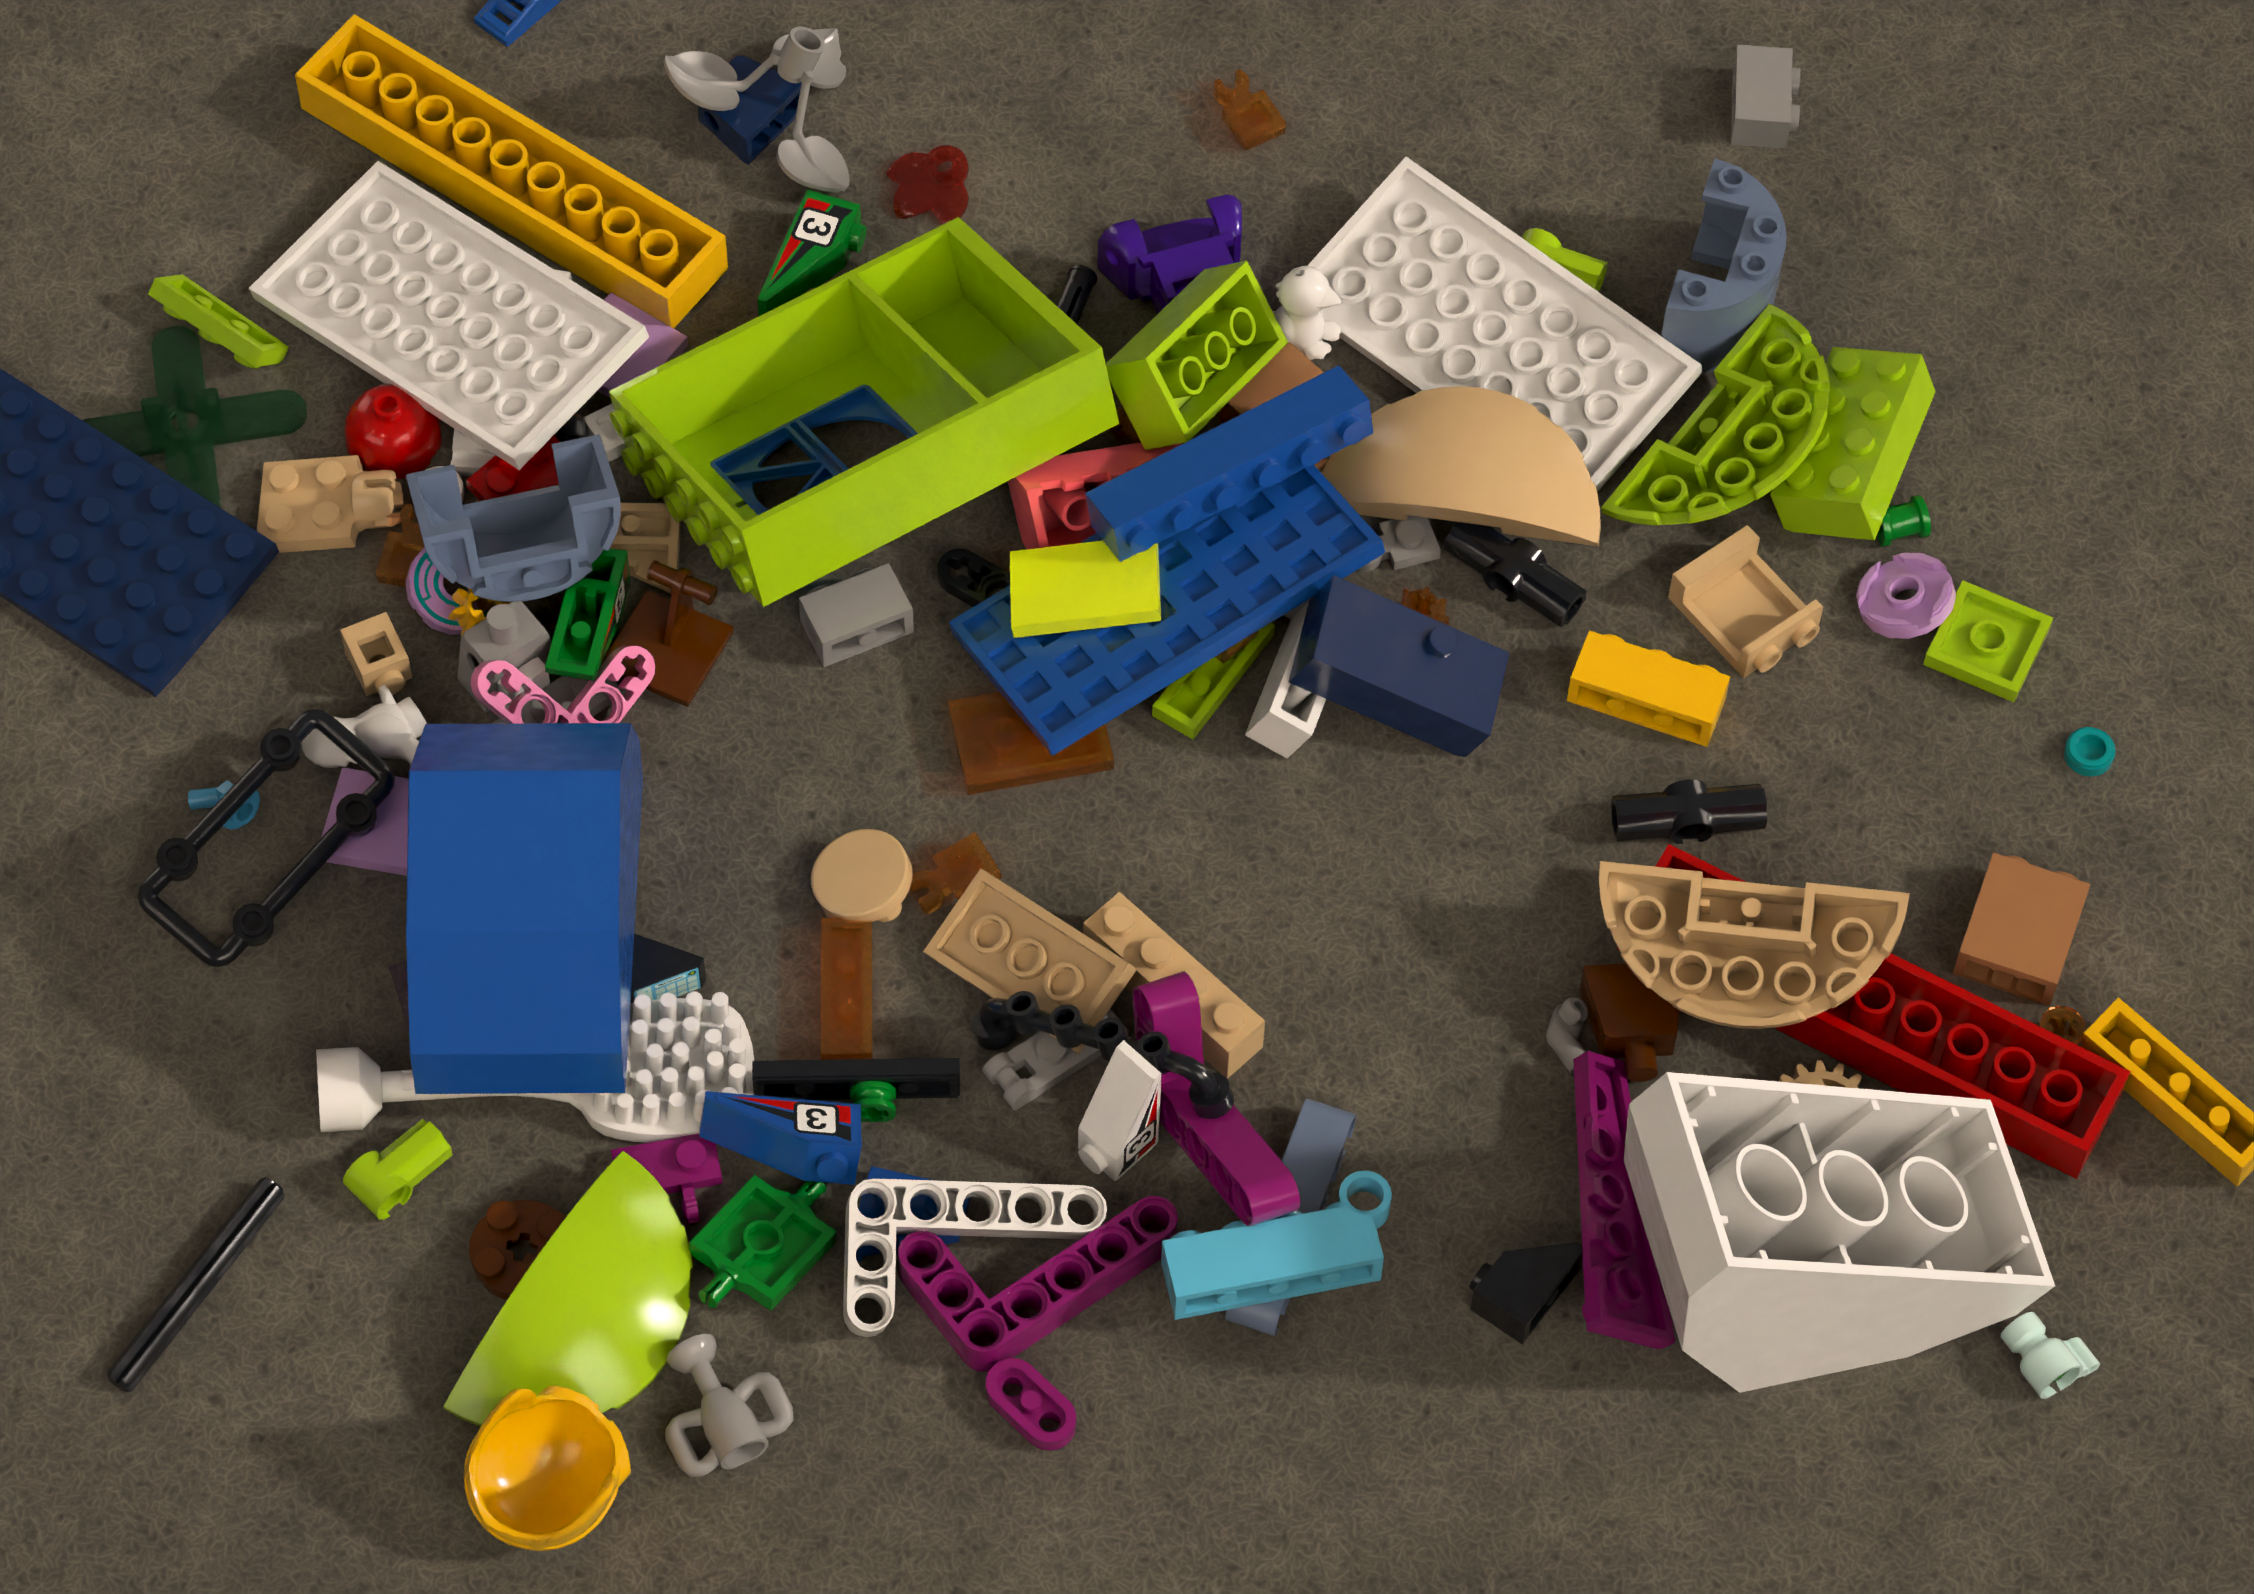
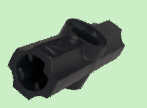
M1455 522L1445 539L1444 549L1481 573L1489 589L1494 591L1497 588L1508 597L1505 600L1508 602H1515L1517 599L1521 600L1560 627L1565 624L1567 625L1575 617L1586 600L1587 591L1547 565V560L1541 550L1525 538L1517 537L1511 541L1490 526Z
M1687 779L1670 784L1663 792L1612 796L1611 820L1613 832L1617 841L1671 837L1673 842L1683 844L1682 839L1698 838V842L1707 841L1714 833L1765 829L1767 824L1765 790L1761 787V784L1707 788V785L1702 781Z

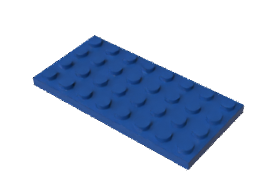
M1312 465L1292 474L1271 487L1265 488L1237 502L1232 507L1194 524L1189 529L1158 543L1161 621L1014 638L1011 629L1009 585L949 621V625L955 638L1053 756L1314 597L1334 575L1343 579L1385 553L1382 539L1324 475ZM1095 533L1080 543L1102 541V539Z

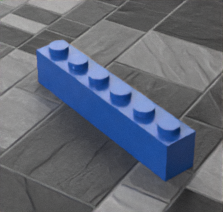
M1338 365L1085 493L1091 526L1120 562L1137 553L1144 552L1152 545L1189 529L1194 524L1232 507L1237 502L1265 488L1271 487L1308 466L1315 465L1320 460L1373 434L1369 399Z

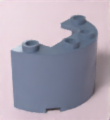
M1715 158L1702 195V201H1705V208L1691 260L1729 269L1724 282L1678 269L1666 306L1661 334L1667 341L1702 365V373L1714 371L1768 304L1774 306L1786 248V226L1780 208L1773 196L1757 179L1742 168Z
M600 434L551 444L559 485L462 505L455 465L406 474L425 549L438 571L452 584L456 581L472 589L475 596L506 602L528 601L550 596L574 585L593 570L591 564L600 556L602 551H609L618 531L621 514L619 492Z

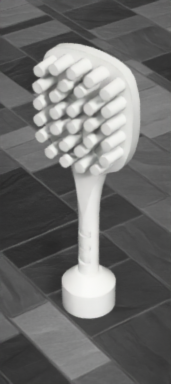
M695 991L688 993L686 998H676L672 993H665L657 1000H651L649 996L641 994L635 998L634 1003H630L625 1093L415 1094L412 1070L381 1072L380 1066L359 1047L316 1049L321 1132L363 1130L382 1109V1103L485 1096H521L570 1103L583 1113L592 1128L604 1136L625 1141L650 1143L699 1134L705 1091L754 1095L752 1081L754 1054L749 1032L743 1018L734 1008L729 1006L728 996L723 992L715 993L712 996V1000L703 999L702 995Z

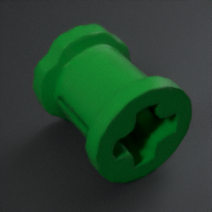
M1921 495L1911 496L1909 502L1888 507L1877 534L1881 547L1890 546L1892 540L1912 535H1918L1919 538L1930 536L1931 521L1923 497Z

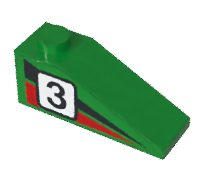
M807 189L757 299L759 316L805 294L810 288L821 286L846 266L852 251L857 253L861 251L867 227L861 224L860 204Z
M610 548L609 551L603 550L600 556L591 564L593 570L583 579L566 589L546 661L545 673L591 681L595 680L620 623L631 580L628 551Z

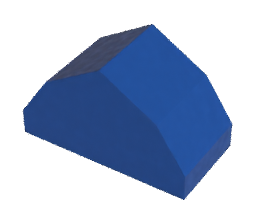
M631 723L425 724L409 769L406 947L410 1058L415 1094L625 1093L643 787L640 740Z

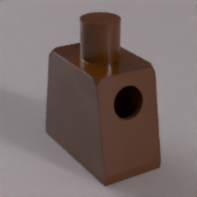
M1627 964L1584 966L1580 994L1588 1008V1019L1600 1055L1614 1059L1625 1058L1627 1077L1631 1081L1646 1082L1658 1076L1656 1056L1673 1055L1678 1032L1679 1010L1652 989L1647 988L1632 973Z

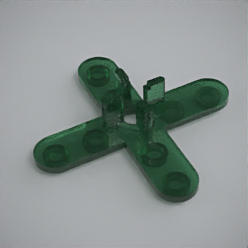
M183 326L168 327L161 330L154 337L151 346L157 396L143 398L140 401L141 411L88 418L82 421L139 457L165 453L167 474L222 509L214 445L293 433L300 429L306 421V404L298 393L291 390H275L220 399L216 388L206 389L201 347L197 335L191 329ZM187 413L195 414L199 417L198 423L192 429H190ZM175 417H177L179 430L175 429L170 423Z

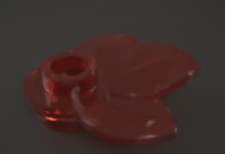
M943 145L932 149L928 154L911 152L895 160L886 172L890 180L899 184L894 195L895 216L899 219H908L932 209L941 225L957 217L961 218L969 202V195L963 184L969 172V164L964 153L954 146ZM952 162L949 170L945 172L937 170L941 163Z

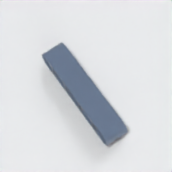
M1309 1098L1305 1100L1282 1162L1293 1175L1299 1191L1300 1207L1296 1211L1304 1214L1324 1210L1329 1198L1327 1191L1330 1181L1335 1182L1346 1152L1343 1150L1346 1138H1351L1357 1114ZM1291 1298L1226 1310L1225 1320L1275 1337L1279 1331V1328H1277L1280 1315H1285Z

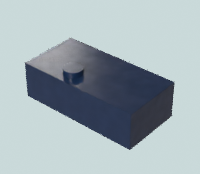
M1334 575L1318 591L1317 595L1309 600L1288 682L1454 755L1467 757L1491 735L1510 652Z

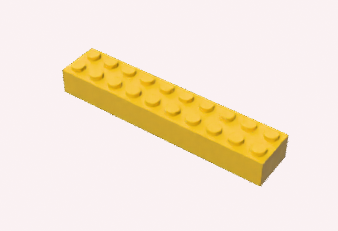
M355 14L295 74L301 109L608 295L612 292L672 328L679 324L728 270L726 236Z

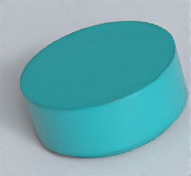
M2083 727L2075 730L2068 737L2064 748V758L2067 765L2076 773L2090 777L2098 776L2105 773L2111 767L2116 752L2115 744L2106 732L2094 727Z

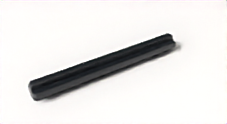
M266 1177L259 1179L108 1370L107 1376L109 1381L115 1387L127 1393L134 1390L282 1202L284 1193L281 1186Z

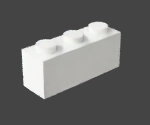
M1308 603L1289 623L1245 733V736L1287 759L1312 736L1326 701L1325 698L1288 682Z

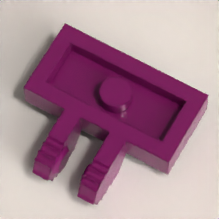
M699 1134L611 1149L612 1162L624 1151L652 1174L667 1194L682 1192V1209L688 1224L700 1222L694 1189L723 1184L716 1144L699 1137Z

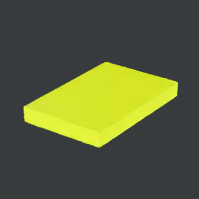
M1103 540L1010 551L1011 629L1013 637L1018 638L1161 621L1158 543L1122 562L1117 559Z

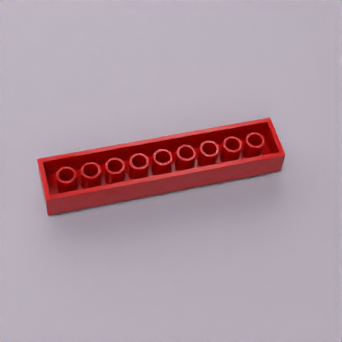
M1668 844L1655 866L1702 871L1703 878L1745 882ZM1890 953L1888 958L1884 959L1864 987L1836 1008H1830L1800 1023L1774 1028L1901 1092L1991 1100L2007 1145L2075 1179L2079 1177L2120 1101L2131 1072Z

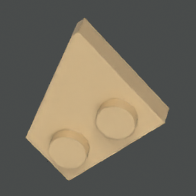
M621 503L619 527L610 548L628 551L630 576L671 593L670 588L647 580L646 576L654 560L678 570L681 521L677 523L672 518L665 503Z

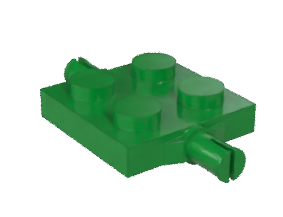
M754 1175L689 1242L691 1256L713 1270L716 1275L699 1291L698 1295L704 1304L708 1302V1307L716 1308L718 1303L731 1289H736L744 1292L772 1311L836 1243L837 1231L818 1219L810 1209V1206L826 1192L827 1189L824 1182L805 1181L794 1194H790L789 1192L773 1188Z

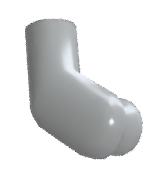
M1569 997L1565 999L1563 1004L1556 1006L1546 1032L1548 1044L1571 1075H1574L1573 1059L1586 1052L1578 1042V1038L1584 1025L1583 1021L1588 1016V1008L1581 999L1576 997Z

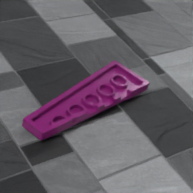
M1586 1051L1573 1059L1585 1293L1582 1314L1586 1321L1587 1331L1655 1349H1664L1675 1343L1670 1309L1624 1163L1628 1109L1631 1103L1624 1061Z

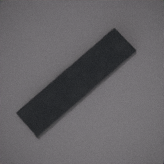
M960 1058L752 1061L754 1095L804 1100L850 1099V1089L853 1085L864 1081H882L896 1088V1099L958 1098L960 1096Z

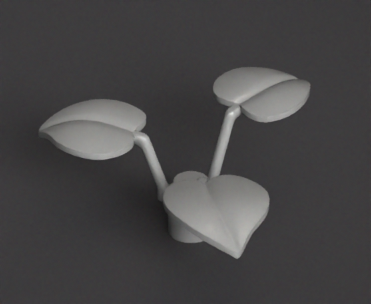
M802 26L793 28L790 34L782 36L775 41L769 58L741 81H737V74L734 68L723 58L715 54L702 51H688L675 56L665 55L664 67L673 85L688 100L709 110L727 111L736 108L739 103L737 91L743 92L747 90L773 65L778 66L777 72L784 80L790 83L802 82L793 127L794 140H784L779 144L776 151L778 164L788 177L803 186L827 192L846 191L850 178L841 153L825 138L820 136L805 138L802 132L810 86L822 89L835 88L842 84L846 76V66L840 61L841 50L837 28L815 30Z

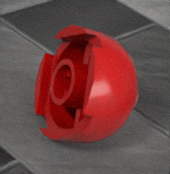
M380 384L366 390L351 405L345 419L344 429L347 453L349 456H359L363 464V471L364 469L366 471L392 470L396 474V479L406 478V474L423 471L431 463L430 460L436 455L437 449L439 451L442 444L439 418L426 411L415 399L392 384Z

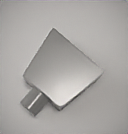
M522 601L511 602L508 605H495L488 611L486 619L466 630L461 636L457 678L484 712L487 713L490 709L475 697L471 689V675L475 668L482 662L499 660L506 661L518 669L536 657H539L546 665L552 640L545 628ZM502 672L499 674H487L486 678L491 683L487 690L489 694L493 691L498 692L497 682L504 676Z

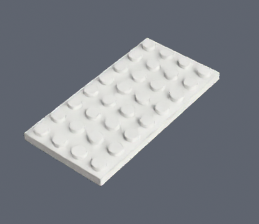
M1405 157L1308 265L1320 270L1326 276L1330 288L1337 293L1341 300L1340 304L1321 310L1325 321H1333L1340 327L1341 333L1339 338L1415 393L1441 387H1479L1499 391L1533 405L1552 422L1561 426L1574 441L1584 456V463L1590 473L1592 482L1595 483L1597 492L1702 373V365L1408 157Z
M379 161L249 287L254 300L381 382L400 388L415 399L426 411L518 470L545 445L649 338L645 325Z

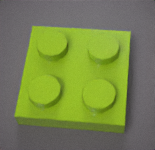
M1962 580L1956 592L1953 610L1940 625L1925 655L1923 665L2015 703L2051 628L2053 617Z

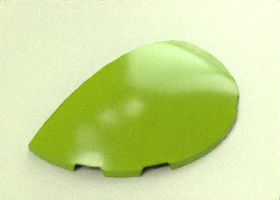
M1768 304L1714 370L1718 382L1669 443L1658 439L1603 504L1601 507L1602 513L1618 520L1643 525L1691 524L1726 515L1758 500L1788 478L1814 447L1822 432L1828 414L1829 390L1831 389L1829 373L1823 355L1820 356L1816 347L1812 344L1809 331L1784 310Z
M622 1151L570 1211L533 1261L491 1324L445 1402L444 1410L464 1421L481 1427L496 1405L512 1390L525 1388L537 1395L548 1386H561L587 1396L599 1406V1411L604 1413L611 1408L619 1409L641 1393L667 1364L666 1357L669 1352L678 1344L687 1321L691 1301L689 1293L692 1260L684 1225H681L675 1209L669 1201L668 1194L654 1176L638 1161Z

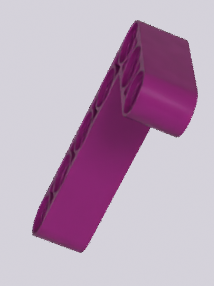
M1181 971L1134 987L1133 1009L1136 1039L1140 1040L1143 1035L1149 1032H1161L1167 1037L1172 1051L1192 1057L1204 1065L1200 1002L1196 987L1190 976L1185 971ZM1173 1072L1161 1075L1159 1122L1247 1227L1299 1209L1300 1196L1293 1175L1234 1104L1228 1113L1219 1118H1203L1195 1112L1189 1097V1088L1192 1082Z
M1148 1196L1140 1199L991 1299L986 1297L945 1243L936 1234L928 1231H915L908 1234L901 1241L898 1248L899 1275L905 1288L962 1361L973 1370L986 1372L997 1362L1015 1357L1159 1261L1162 1255V1241L1171 1239L1172 1236L1177 1234V1211L1169 1200L1160 1196ZM1149 1223H1157L1166 1229L1159 1233H1149L1142 1227ZM1107 1251H1115L1124 1257L1117 1261H1107L1101 1258L1100 1255ZM918 1258H927L934 1262L927 1268H917L910 1264ZM1065 1279H1073L1081 1285L1078 1288L1066 1290L1057 1284ZM948 1297H959L965 1301L958 1307H947L941 1303V1301ZM1023 1307H1030L1039 1313L1031 1318H1022L1014 1312ZM985 1335L996 1340L987 1347H980L971 1342L974 1338Z

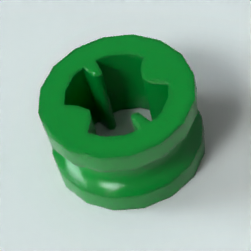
M864 1081L851 1087L850 1099L854 1102L853 1104H861V1122H888L894 1119L896 1116V1106L892 1102L896 1099V1088L893 1085L882 1081Z

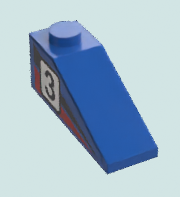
M705 1091L699 1137L804 1181L855 1185L862 1147L861 1104Z

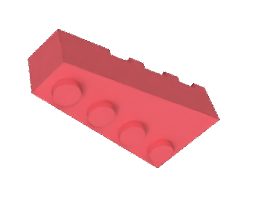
M1140 442L1059 455L1009 480L1008 485L1019 532L1025 548L1034 549L1077 544L1094 535L1096 531L1091 526L1085 493L1184 443L1145 450Z

